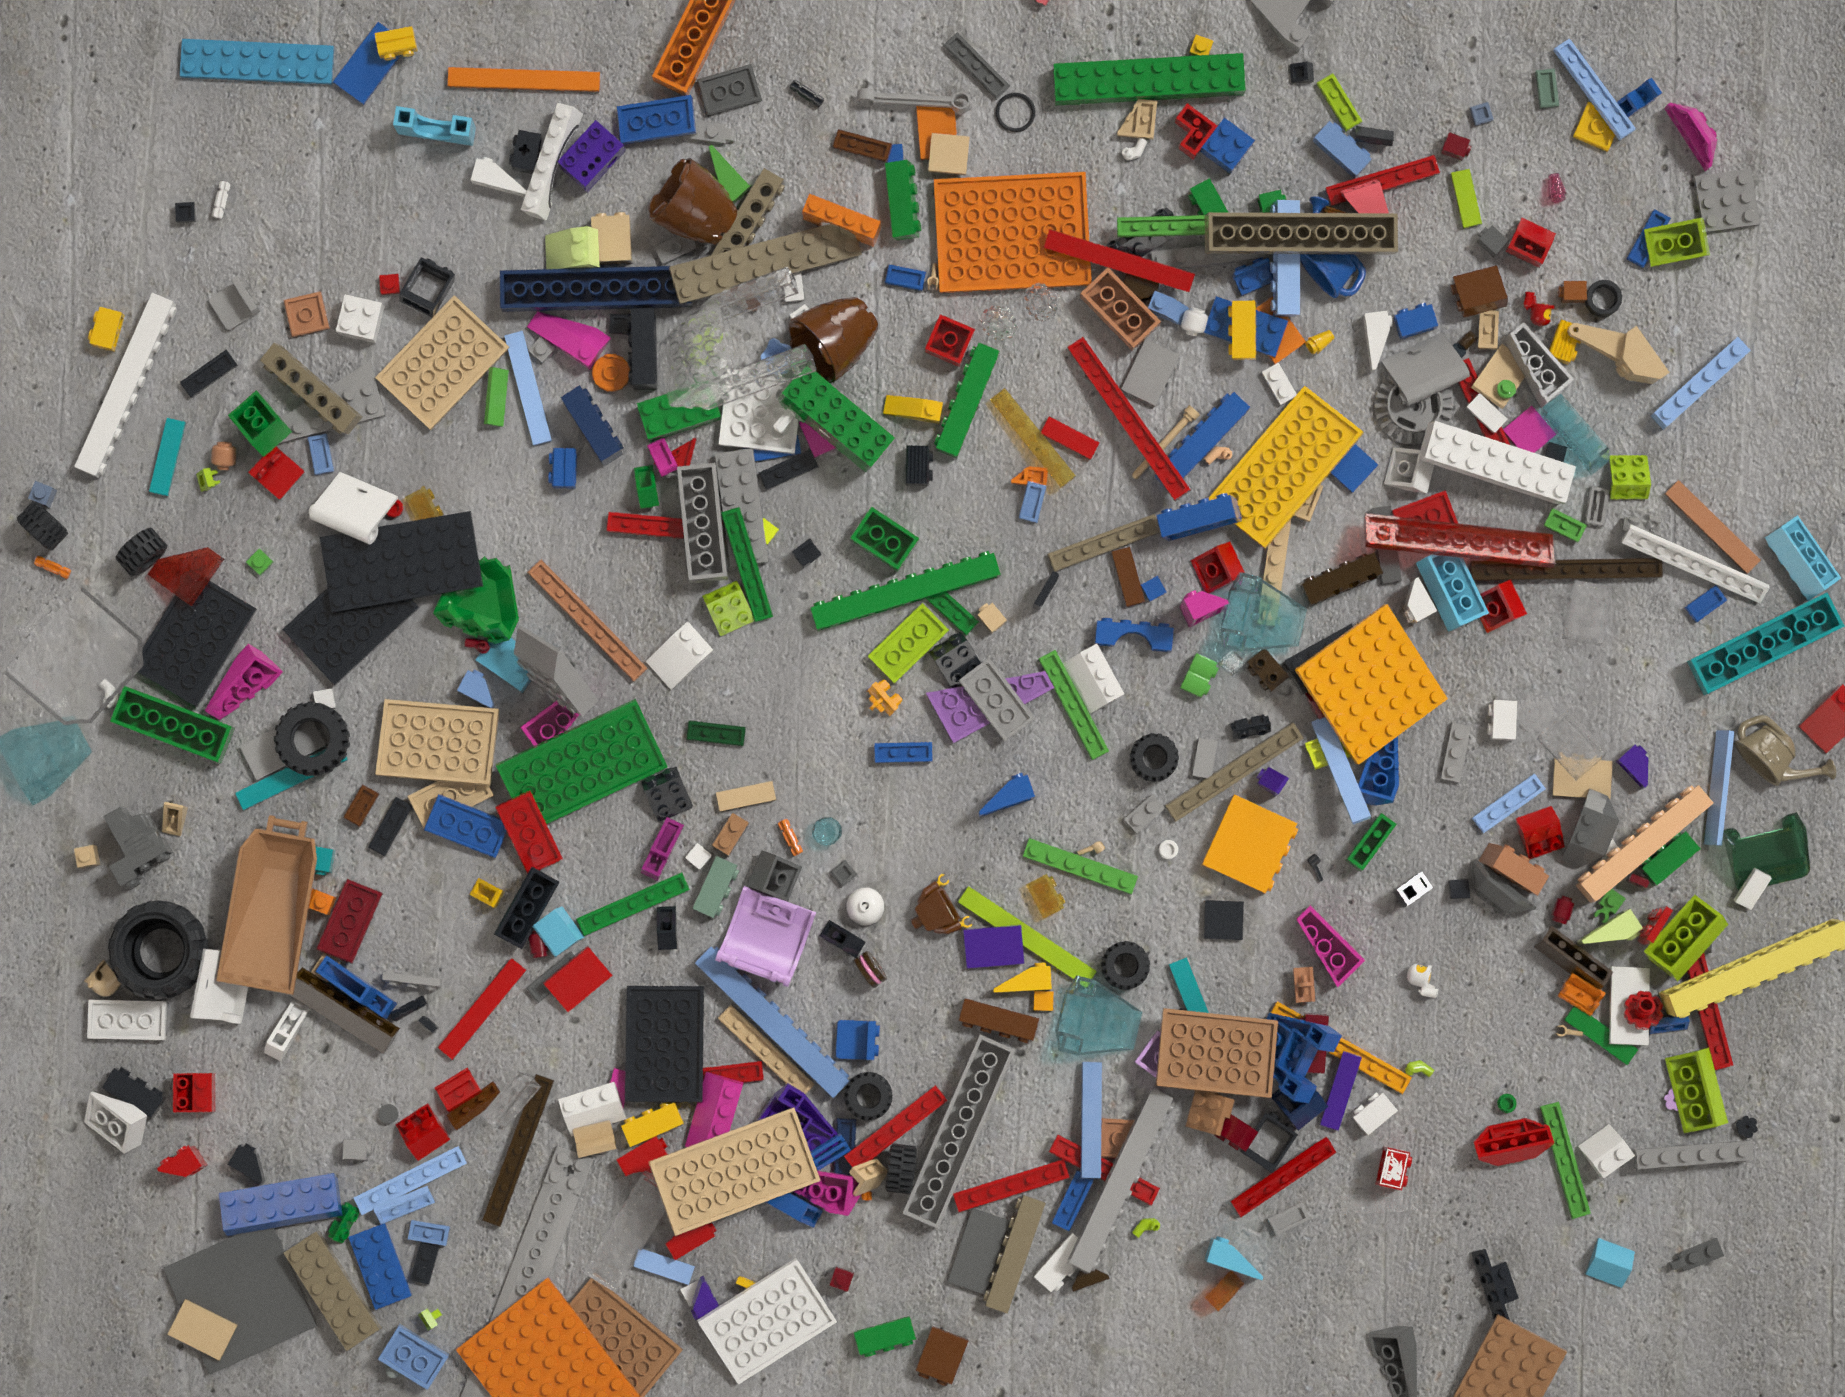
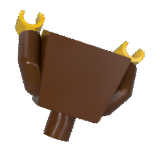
M941 874L937 882L933 881L922 890L917 900L918 905L915 907L918 916L911 919L914 928L918 929L924 925L927 931L933 930L937 934H951L961 930V927L968 928L972 926V924H964V920L969 918V916L960 918L943 887L948 885L949 880L946 883H942L940 878L944 877L945 874Z

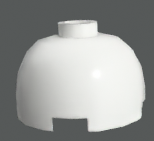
M869 887L859 888L853 891L847 900V913L850 919L859 925L874 924L882 917L884 912L882 896L876 890Z

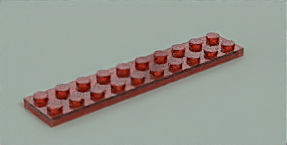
M1368 513L1364 515L1365 547L1549 568H1553L1555 565L1553 534Z

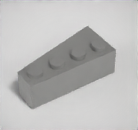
M1524 322L1504 339L1541 408L1574 380Z

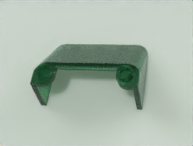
M1797 812L1782 818V829L1741 839L1739 832L1734 828L1724 829L1723 839L1734 883L1738 890L1741 889L1754 868L1772 878L1767 886L1803 878L1810 872L1807 830Z

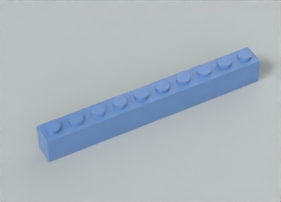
M710 947L695 964L834 1098L848 1084L849 1080L847 1078L849 1075L842 1068L838 1070L833 1065L836 1062L828 1054L824 1057L819 1052L821 1048L814 1041L810 1043L806 1039L808 1035L801 1028L797 1030L792 1026L794 1021L787 1014L782 1016L778 1012L780 1008L773 1001L769 1003L764 998L766 994L759 987L755 989L750 985L753 981L745 973L741 976L737 972L738 968L731 967L723 961L721 963L715 961L720 949L718 947L715 949Z

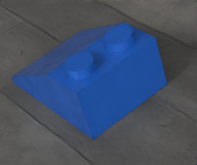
M1023 773L1011 776L1012 780L979 811V817L1034 799L1035 795L1028 775L1023 776Z

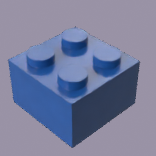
M1224 117L1202 146L1200 152L1231 175L1253 146L1255 140Z

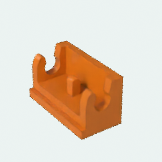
M1572 973L1564 982L1558 997L1591 1016L1600 1005L1599 1002L1606 993Z

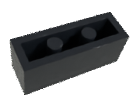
M122 1066L120 1069L114 1068L102 1088L122 1101L136 1106L148 1117L154 1118L166 1100V1097L162 1096L164 1092L156 1087L151 1089L146 1086L147 1082L140 1077L133 1078L130 1076L131 1072Z

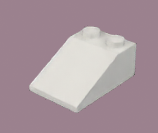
M686 622L646 662L672 690L713 654L714 650L692 625Z
M91 1092L89 1094L84 1123L124 1154L140 1146L147 1115L132 1104Z

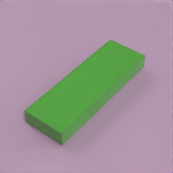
M489 367L484 424L504 426L509 370Z

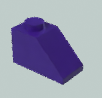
M1634 744L1616 762L1641 789H1644L1648 786L1649 758L1646 756L1647 752L1642 746Z
M1270 767L1266 770L1262 768L1256 777L1259 780L1256 784L1276 797L1289 778Z
M704 1275L700 1277L692 1299L693 1309L691 1313L695 1320L700 1319L720 1306Z

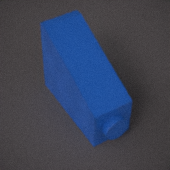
M792 1193L766 1201V1203L813 1228L823 1210Z

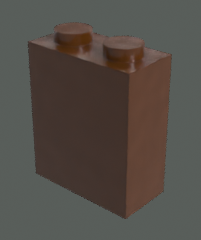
M1497 265L1453 276L1450 290L1452 295L1456 296V308L1458 312L1462 313L1463 318L1507 307L1508 296Z
M932 1326L916 1367V1371L919 1372L918 1375L929 1379L930 1376L936 1378V1382L947 1386L948 1383L952 1385L969 1340Z

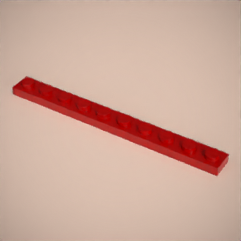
M1081 337L1068 346L1069 352L1173 500L1177 501L1190 492L1189 486L1085 338Z

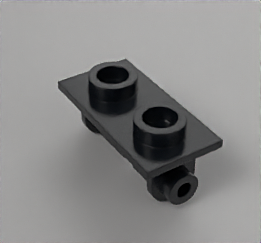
M1264 714L1251 717L1252 724H1248L1247 718L1234 720V723H1230L1233 731V740H1242L1254 735L1262 736L1271 732L1269 717L1264 716Z

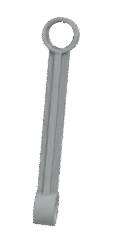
M861 88L857 91L856 103L863 107H871L875 104L952 108L958 114H964L970 109V97L965 92H957L950 97L878 93L869 88ZM962 98L968 103L964 107H958L954 102Z

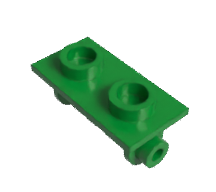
M348 1202L341 1205L343 1216H338L341 1221L334 1220L328 1230V1237L340 1243H344L348 1238L350 1229L358 1219L360 1212L358 1207L352 1206Z

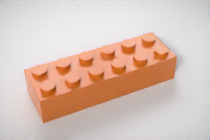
M690 0L652 75L653 81L683 96L689 95L736 0Z

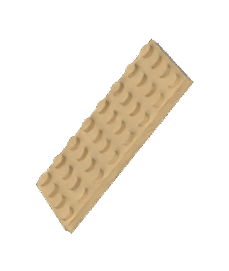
M795 1108L787 1109L648 1162L675 1236L820 1181Z

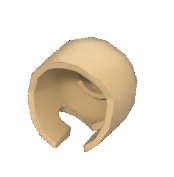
M105 960L84 980L88 987L100 996H110L121 986L115 973L110 969Z

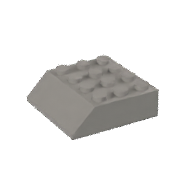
M520 625L518 627L514 649L518 665L522 669L527 670L528 673L526 675L531 681L537 683L536 688L543 695L546 693L552 701L556 700L563 708L566 706L571 713H577L583 717L599 700L561 650Z

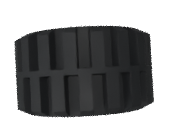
M32 501L17 517L18 523L48 550L53 551L68 535L67 529L37 502Z
M147 528L128 540L118 551L115 558L125 571L133 577L145 572L163 556L168 545L153 528Z
M1150 733L1142 736L1136 741L1130 752L1132 770L1145 781H1163L1175 771L1178 765L1179 756L1175 743L1169 737L1163 736L1160 733ZM1156 746L1164 751L1166 760L1162 767L1151 769L1145 765L1143 754L1149 747Z
M1118 942L1109 947L1103 955L1101 962L1102 974L1105 980L1117 989H1133L1141 985L1147 978L1150 971L1148 954L1134 942ZM1122 954L1133 956L1137 962L1135 973L1129 977L1118 975L1114 969L1116 958Z
M863 1072L854 1076L848 1082L844 1092V1101L850 1113L859 1119L868 1121L882 1117L889 1110L893 1097L888 1081L883 1076L874 1072ZM873 1085L879 1090L880 1099L874 1107L866 1108L859 1104L857 1092L862 1086Z
M892 1143L890 1146L885 1184L887 1192L910 1194L912 1192L917 1156L916 1146Z

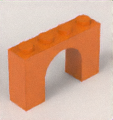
M810 193L802 210L803 220L821 226L823 222L836 225L853 233L859 242L872 247L875 246L881 231V221Z

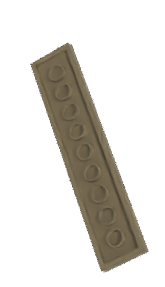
M827 224L670 266L669 271L680 305L861 256L862 253L858 240L853 233L836 225Z

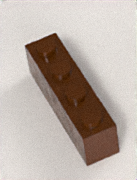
M964 998L959 1021L962 1022L961 1026L973 1028V1025L981 1027L980 1031L991 1033L994 1030L999 1032V1036L1010 1039V1036L1013 1035L1018 1037L1017 1041L1029 1043V1040L1034 1041L1039 1018Z

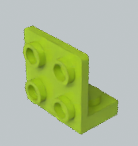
M1610 455L1609 464L1612 479L1609 493L1610 499H1648L1651 479L1647 455Z
M737 580L702 596L720 636L754 622L752 612Z

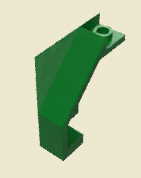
M484 556L479 560L484 587L442 594L433 614L448 628L455 626L463 629V633L474 637L480 635L489 638L488 642L497 644L510 640L519 621L510 565L503 566L497 558L488 560Z

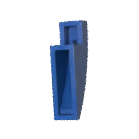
M328 956L324 958L315 971L360 1004L367 1006L385 1019L389 1017L398 1004Z

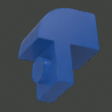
M1650 78L1637 89L1626 94L1617 103L1629 118L1655 101L1662 92L1655 81Z

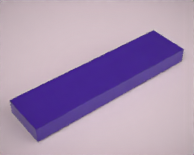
M1343 1051L1326 1103L1328 1107L1324 1110L1320 1125L1339 1131L1362 1059L1361 1056Z

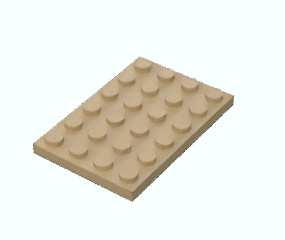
M454 295L375 378L423 424L432 430L489 371V367H492L510 347Z
M385 699L375 774L386 777L491 786L500 710L495 708Z

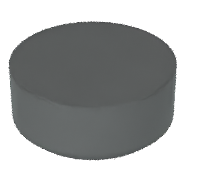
M386 1104L380 1108L379 1118L382 1122L390 1124L398 1119L399 1111L396 1106Z

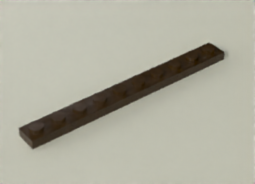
M1657 558L1471 561L1470 571L1474 581L1662 578L1663 562Z

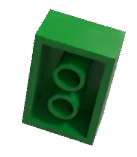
M257 390L228 414L242 434L263 457L292 433L291 429Z
M871 506L851 536L850 541L899 572L918 544L919 537Z

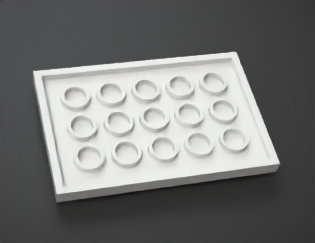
M794 1258L697 1320L738 1385L837 1322L797 1258Z

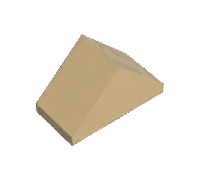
M164 802L162 832L181 836L188 807Z

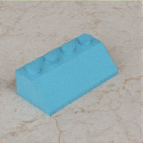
M1798 515L1765 537L1768 546L1773 549L1779 562L1784 565L1790 578L1795 581L1800 588V592L1808 601L1841 579Z
M1456 544L1416 562L1448 632L1489 613Z

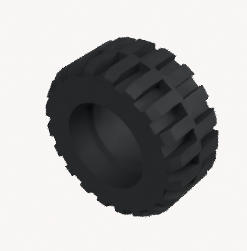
M322 703L296 704V707L289 708L287 713L280 717L279 725L275 727V750L279 754L280 760L289 769L305 776H322L324 773L332 772V769L338 767L342 759L346 758L347 748L350 747V733L345 720L334 709ZM309 721L322 723L330 735L328 748L317 757L302 755L296 749L294 743L297 729Z

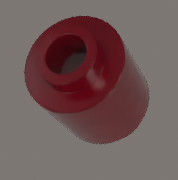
M1561 895V899L1556 898L1551 914L1553 915V921L1567 925L1575 903L1572 902L1573 898Z
M532 931V935L528 938L530 954H533V958L548 956V951L550 950L537 932Z

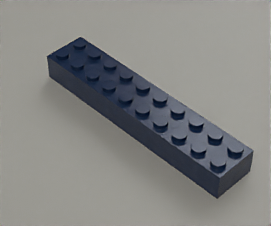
M670 266L500 270V308L502 312L693 307V301L679 305L669 271Z

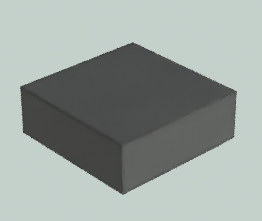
M846 860L831 871V874L842 887L857 876V873Z

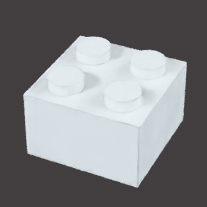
M345 294L336 332L341 336L376 343L384 305L381 302Z

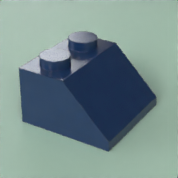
M1280 1089L1272 1094V1100L1298 1131L1328 1107L1317 1090H1315L1309 1103L1293 1101Z

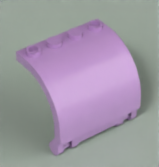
M744 886L729 929L715 961L720 963L721 961L726 962L731 967L767 978L772 982H781L783 986L788 987L807 941L816 912Z

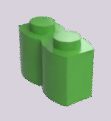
M1196 653L1180 689L1200 698L1202 695H1207L1211 687L1208 682L1211 677L1215 678L1219 669L1216 667L1218 662Z

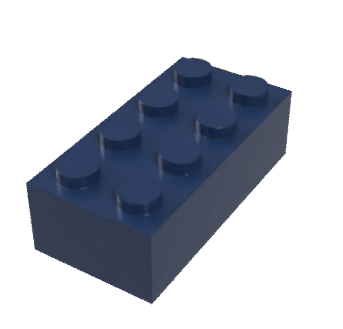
M579 385L560 397L603 466L608 465L623 455L622 449L624 447L617 436L613 438L611 434L613 430L607 420L603 421L601 419L603 414L597 404L592 405V396L586 388L582 389Z

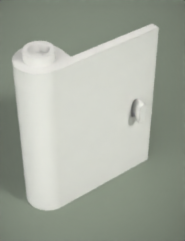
M339 472L315 504L310 506L309 515L313 521L367 544H372L378 535L377 525L397 501L398 496Z
M203 949L190 1018L223 1020L241 1024L249 987L217 981L222 950Z

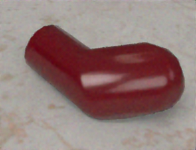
M465 639V647L475 648L480 654H485L490 649L489 644L485 640Z

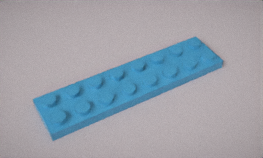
M182 39L180 77L332 85L334 46Z

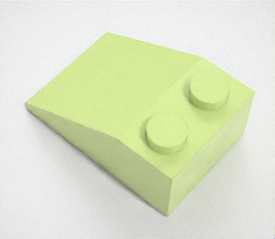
M585 226L545 235L546 269L599 268L598 229Z
M1627 909L1576 942L1580 945L1624 939L1629 941L1639 936V931L1643 927L1631 909Z

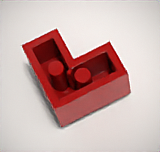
M1188 103L1175 119V124L1188 132L1180 143L1179 150L1194 160L1201 151L1202 146L1218 127V125Z

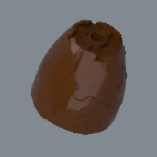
M691 158L680 159L672 167V174L659 194H655L652 197L647 208L650 212L649 219L680 237L702 243L717 244L723 238L720 234H726L737 218L738 210L726 189L706 168L700 166Z
M858 297L842 298L817 305L789 321L790 346L799 361L810 366L829 383H834L860 360V357L873 341L878 331L876 317L872 312L866 311L867 305Z

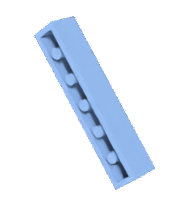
M1276 200L1274 205H1271L1270 213H1300V200ZM1273 254V262H1271L1270 271L1273 273V281L1270 284L1273 300H1271L1270 309L1273 311V316L1296 317L1300 315V254Z
M1739 337L1734 339L1658 408L1651 417L1664 430L1751 350Z

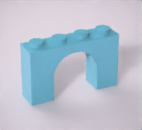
M396 106L393 126L399 135L473 146L476 126L472 118L453 115L452 121L434 120L417 114L415 109Z

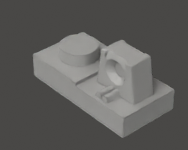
M1624 516L1622 531L1626 532L1631 524L1661 537L1660 518L1650 516L1645 523L1637 517Z

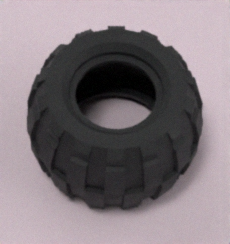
M155 900L132 907L127 910V913L121 919H118L108 941L107 949H109L110 958L108 961L111 970L124 988L140 997L158 1000L178 996L197 982L203 949H209L204 933V927L191 911L172 902ZM153 930H172L183 942L184 955L182 961L175 969L169 972L159 973L152 971L142 961L140 954L142 941Z

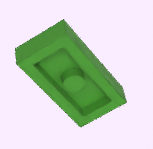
M1552 508L1543 526L1578 543L1587 525Z

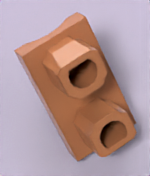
M1313 967L1293 968L1296 1003L1315 1002Z

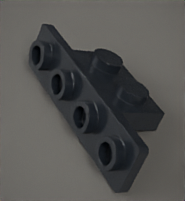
M1162 208L1156 211L1154 216H1174V214L1168 208ZM1165 236L1120 237L1110 241L1107 247L1122 250L1126 247L1130 254L1143 257L1167 240Z
M1486 1249L1473 1251V1261L1485 1291L1493 1320L1497 1314L1510 1320L1505 1304L1519 1299L1507 1262L1491 1266Z

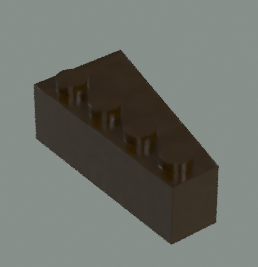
M1375 552L1369 555L1366 553L1356 557L1357 560L1351 563L1349 561L1338 565L1339 568L1335 570L1329 568L1322 571L1319 577L1315 578L1313 575L1304 579V583L1300 587L1309 607L1379 578L1383 571Z

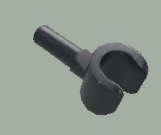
M1313 854L1308 858V863L1314 869L1320 882L1323 881V877L1317 865L1321 860L1316 854Z

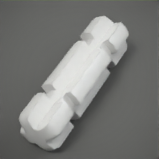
M220 181L218 188L220 190L217 191L214 203L215 208L212 211V216L218 219L223 217V209H225L228 197L227 191L230 189V184L225 181Z

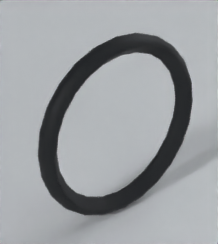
M1009 93L1003 96L997 103L996 119L1004 129L1011 132H1020L1027 129L1033 123L1035 106L1026 95ZM1010 97H1021L1031 107V118L1023 127H1008L1000 118V106Z

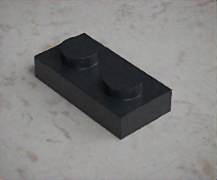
M420 1242L410 1280L430 1284L439 1246Z

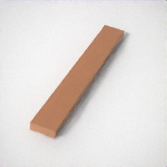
M542 560L527 572L634 682L648 669Z

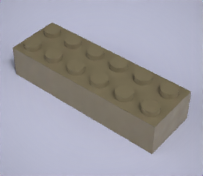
M320 1231L314 1232L284 1252V1255L346 1351L382 1329Z

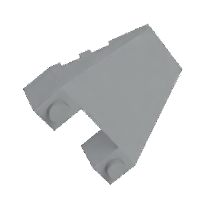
M1250 0L1260 15L1267 21L1270 28L1278 35L1280 41L1298 53L1309 38L1310 32L1298 25L1296 21L1311 0ZM1319 0L1328 7L1334 2V0Z

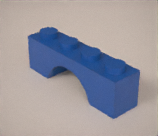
M1101 618V621L1097 620L1095 644L1099 646L1114 647L1120 637L1126 634H1138L1148 641L1152 651H1172L1174 628H1171L1170 624L1158 623V626H1150V622L1140 621L1139 624H1131V620H1120V623L1112 622L1113 619Z

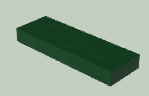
M689 720L686 740L744 746L746 727Z

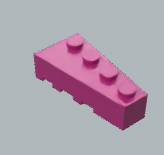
M1309 905L1296 919L1338 988L1365 959Z

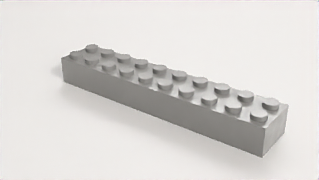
M979 1035L902 1212L903 1214L937 1229L939 1228L1013 1057L1014 1049Z

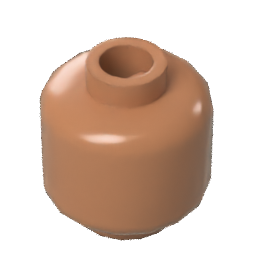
M217 442V445L212 446L211 463L216 465L219 470H229V466H233L236 463V448L232 446L231 442Z

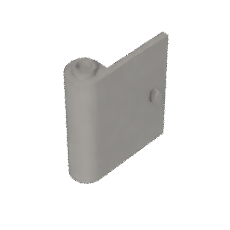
M1443 332L1382 361L1383 366L1399 387V400L1407 406L1470 377L1466 364Z

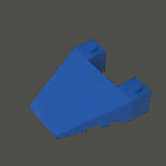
M1269 1013L1266 1019L1278 1021L1273 1078L1279 1083L1278 1087L1293 1101L1309 1103L1317 1086L1305 1078V1075L1317 1051L1334 1052L1342 1035L1327 1025Z

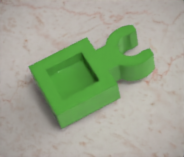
M1613 889L1609 890L1598 903L1602 908L1596 910L1593 917L1596 918L1599 913L1604 914L1602 923H1606L1609 919V912L1616 914L1626 898Z

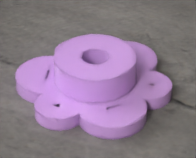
M1670 1089L1668 1094L1664 1096V1100L1667 1101L1665 1106L1667 1109L1671 1110L1674 1108V1110L1678 1111L1676 1101H1673L1675 1098L1673 1089Z

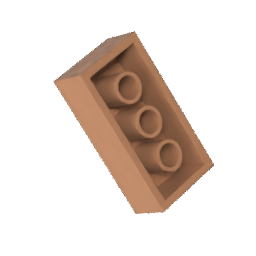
M1108 267L1080 293V298L1132 351L1160 326L1161 321Z

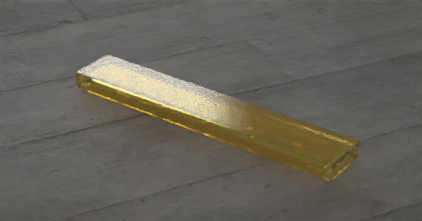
M1006 388L990 399L1061 488L1076 477L1074 472Z

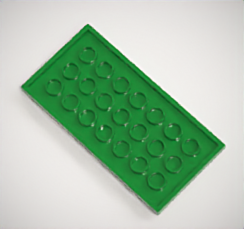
M636 699L495 764L511 798L529 790L531 791L546 824L668 768Z

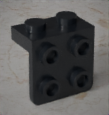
M961 632L951 635L948 640L934 646L928 652L952 688L961 685L958 680L981 664L968 640Z
M677 767L667 768L662 773L648 776L645 780L641 781L658 821H663L666 817H673L693 807Z

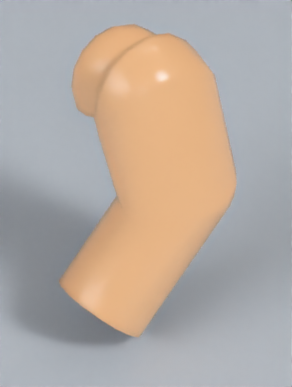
M1216 446L1203 459L1210 465L1216 458L1229 460L1233 454L1227 447Z

